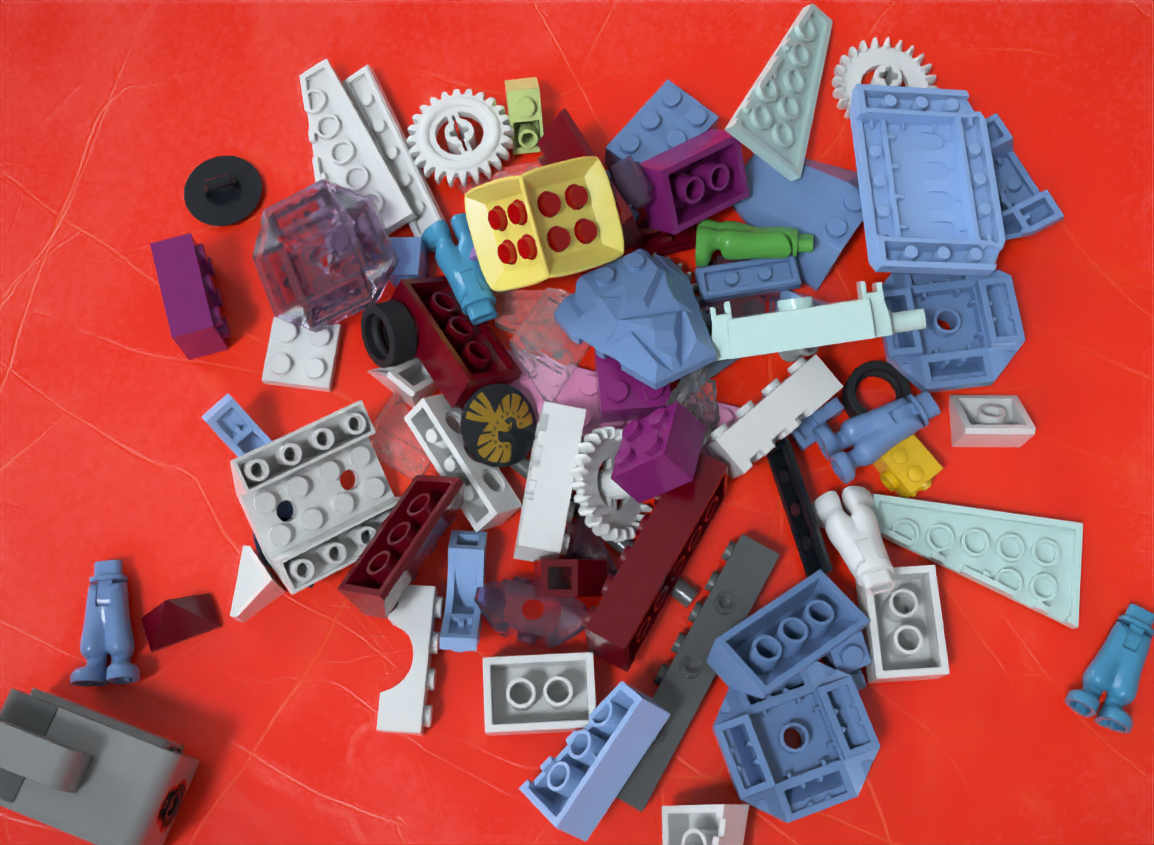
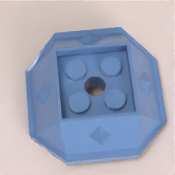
M999 269L997 271L994 270L989 276L891 273L882 284L884 301L887 309L891 310V313L924 309L926 329L882 336L886 361L921 392L928 391L931 393L990 386L1026 340L1012 277ZM937 320L948 323L951 330L942 329L938 325Z
M818 661L764 699L732 690L728 687L712 726L739 800L784 823H790L858 797L872 762L875 760L881 747L852 675L838 669L835 670ZM788 728L794 729L800 734L801 743L797 749L788 747L784 742L783 735Z

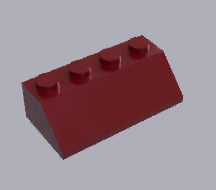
M566 108L558 113L537 143L542 153V156L537 158L541 166L578 157L596 156ZM608 176L621 221L625 251L640 242L642 238L633 213Z
M445 276L400 280L390 300L401 302L409 311L417 333L416 355L452 409L464 407L470 396L481 387L497 383L509 385L521 376L522 371L489 324L483 322L473 325L469 316L463 313Z
M416 475L337 588L364 615L386 619L395 610L398 600L408 585L416 579L418 570L426 558L436 549L437 542L447 527L455 521L456 514L464 503V481L460 477Z

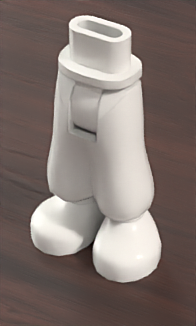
M848 486L842 492L841 505L836 491H828L812 503L818 526L825 528L829 540L840 553L858 584L864 586L868 594L874 595L892 590L896 585L892 577L894 568L890 563L881 537L878 519L872 510L875 501L871 492L864 487Z

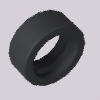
M390 300L365 308L361 318V335L365 349L372 361L384 369L412 360L417 349V333L414 321L406 307L401 302Z
M876 360L863 363L854 369L843 386L841 398L845 412L850 418L868 412V410L861 406L856 397L857 386L865 378L873 376L888 382L895 391L896 399L906 398L907 395L911 394L908 379L888 362Z

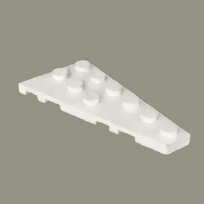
M325 58L300 74L299 78L304 110L308 116L310 129L308 130L309 142L312 144L314 155L312 163L318 202L323 214V235L327 240L329 253L327 254L328 265L334 269L417 216L332 64Z

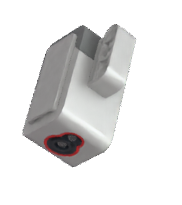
M34 687L30 693L11 688L0 710V806L96 845H164L201 760L183 753L185 746L59 695Z

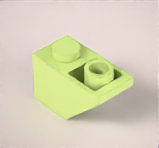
M537 77L504 80L510 126L514 129V136L511 137L513 141V155L541 152L537 143L544 135Z

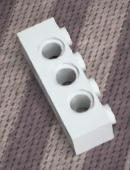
M443 394L424 397L404 417V420L439 475L460 477L464 481V503L461 506V510L475 532L502 525L522 507V503L498 467H491L481 463L467 449L461 434L462 410L460 407L452 409Z

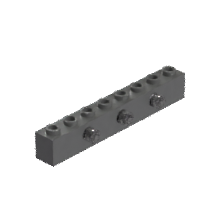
M744 534L741 535L737 543L730 540L721 556V559L726 561L721 573L713 571L704 588L710 592L704 604L699 601L696 602L687 619L693 623L688 634L685 635L680 632L670 650L676 654L670 667L663 663L653 681L659 687L652 699L671 715L616 796V799L640 813L643 812L716 675V672L706 662L715 639L746 619L780 554Z

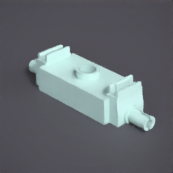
M859 281L856 282L858 299L813 305L812 296L777 301L778 311L732 318L730 301L724 302L725 314L717 315L716 308L710 307L712 320V336L710 338L717 354L716 361L926 329L925 312L921 308L891 313V310L887 309L884 301L882 282L873 283V292H867L866 282Z

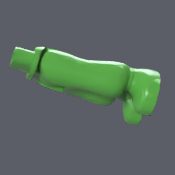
M704 219L697 226L696 267L704 268L708 266L715 250H720L722 256L728 260L787 258L790 253H793V257H797V252H813L814 234L798 233V229L793 227H754L735 221L715 222L710 219Z

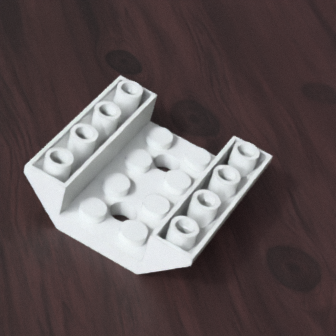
M362 400L230 461L235 492L266 560L291 594H295L356 562L401 498L394 496L368 436L376 433ZM345 470L352 471L356 479L354 486L349 490L344 489L340 484V476ZM287 500L293 506V515L287 521H282L277 516V507L282 501Z

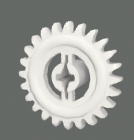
M876 37L873 38L870 49L864 40L860 42L858 50L851 46L848 56H841L840 65L835 67V77H833L831 82L835 88L832 96L835 99H840L837 103V108L840 110L847 109L844 117L850 119L849 111L852 91L856 84H861L862 78L873 70L875 72L870 85L900 86L903 80L905 87L938 89L937 86H932L937 76L935 74L926 76L930 72L932 64L920 66L925 56L924 53L913 59L911 56L914 51V45L907 51L902 52L903 40H900L894 48H891L890 37L885 39L883 47H879Z
M454 89L453 95L449 96L444 91L441 93L440 100L436 97L430 98L431 106L423 104L419 107L422 114L413 115L414 124L408 127V132L411 135L407 139V144L411 147L409 153L416 158L415 165L418 168L422 169L424 167L426 178H429L435 172L437 184H440L443 177L447 176L448 184L452 188L457 177L460 178L462 186L466 188L468 176H471L475 183L479 185L480 172L491 179L490 166H494L499 171L502 169L501 161L498 157L509 160V153L506 149L513 148L511 137L514 136V129L510 126L509 116L505 115V107L502 105L496 106V99L493 97L485 100L484 92H478L473 96L472 89H467L464 94H461L459 89ZM459 117L472 118L483 128L484 135L478 147L472 124L466 119H460ZM454 120L457 123L461 140H464L466 151L463 148L461 140L458 139ZM447 121L449 123L445 127L444 133L450 153L441 149L436 139L439 129Z
M612 426L594 429L591 434L585 435L583 443H579V453L574 455L573 458L576 468L571 469V475L575 478V482H572L571 485L572 490H575L577 493L574 496V501L580 504L578 512L580 516H586L584 521L588 528L592 527L593 533L596 536H601L605 541L619 543L635 538L638 525L644 517V514H640V512H651L653 509L649 505L643 504V502L639 504L611 479L615 464L614 459L619 451L623 437V429H615ZM603 463V470L599 471V467Z

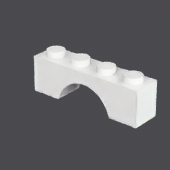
M408 585L398 600L397 607L388 615V620L391 624L400 628L409 636L413 646V662L407 676L398 685L380 692L376 730L381 733L424 736L425 727H431L433 706L427 705L428 690L434 691L436 683V669L431 668L432 654H438L440 637L439 632H434L435 618H441L443 611V597H438L435 586Z

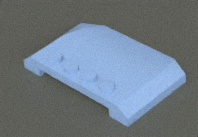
M856 84L854 87L849 114L868 261L875 272L989 276L997 266L995 262L999 252L1003 249L1006 237L987 122L981 111L975 112L967 101L970 95L966 90Z

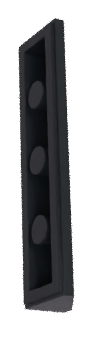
M786 437L775 443V447L766 456L806 577L808 578L820 569L828 577L833 572V568L789 437Z

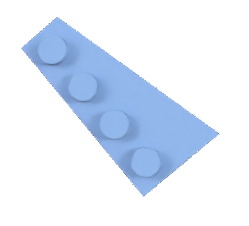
M621 681L589 715L590 722L582 730H574L566 738L568 745L556 758L549 756L540 766L542 772L532 782L527 779L519 789L555 828L586 842L671 714L648 695Z

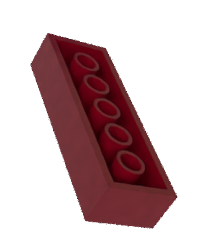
M700 452L693 481L655 497L653 512L650 516L644 515L638 525L636 534L639 536L633 546L628 544L619 559L621 567L615 576L610 575L605 581L601 591V595H603L602 600L597 607L592 606L583 621L589 652H593V655L626 672L629 671L727 496V464Z

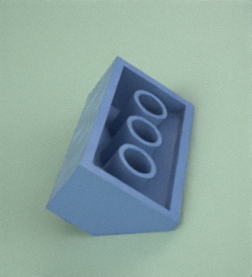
M820 569L716 638L706 662L730 689L764 699L869 625L870 620Z

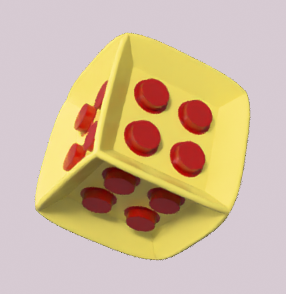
M596 156L573 158L538 167L522 175L496 179L474 187L465 194L466 218L475 252L484 278L493 291L503 292L535 285L548 278L579 273L612 262L624 254V236L615 198L605 168Z

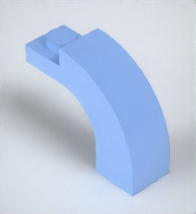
M228 393L201 416L237 457L272 441Z
M452 530L448 546L446 604L439 637V649L452 650L454 652L477 651V644L480 642L484 606L487 532L476 533L475 531Z

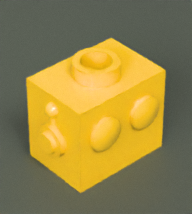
M914 434L891 448L872 464L880 473L879 477L884 486L890 491H895L901 498L915 497L918 491H926L932 486V479L943 469Z

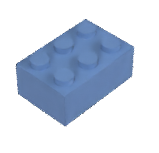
M667 79L606 146L605 166L629 184L633 183L641 188L637 164L710 129H717L719 116Z

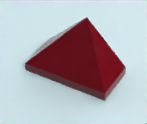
M647 217L637 224L642 240L633 245L634 251L643 249L651 256L653 253L665 256L696 248L697 224L675 235L650 228Z
M210 593L165 600L141 618L152 653L221 628Z

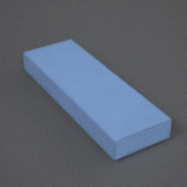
M790 253L787 258L751 259L695 268L694 272L700 303L797 289L801 286L796 258L793 257V253Z

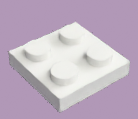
M274 316L261 379L262 382L268 385L331 392L342 333L341 324Z

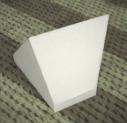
M417 356L396 366L367 370L369 374L412 408L422 398L432 396L438 389Z
M245 545L242 548L230 617L237 622H246L286 592L269 568L263 563L258 553L251 546Z

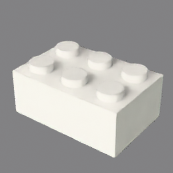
M935 565L893 567L894 574L892 577L896 584L895 587L890 591L874 595L868 594L865 587L860 586L855 579L859 609L870 620L869 625L861 630L872 662L866 665L867 682L882 683L939 679L950 674Z
M593 652L483 657L485 734L487 736L582 730L590 722L589 715L596 708Z

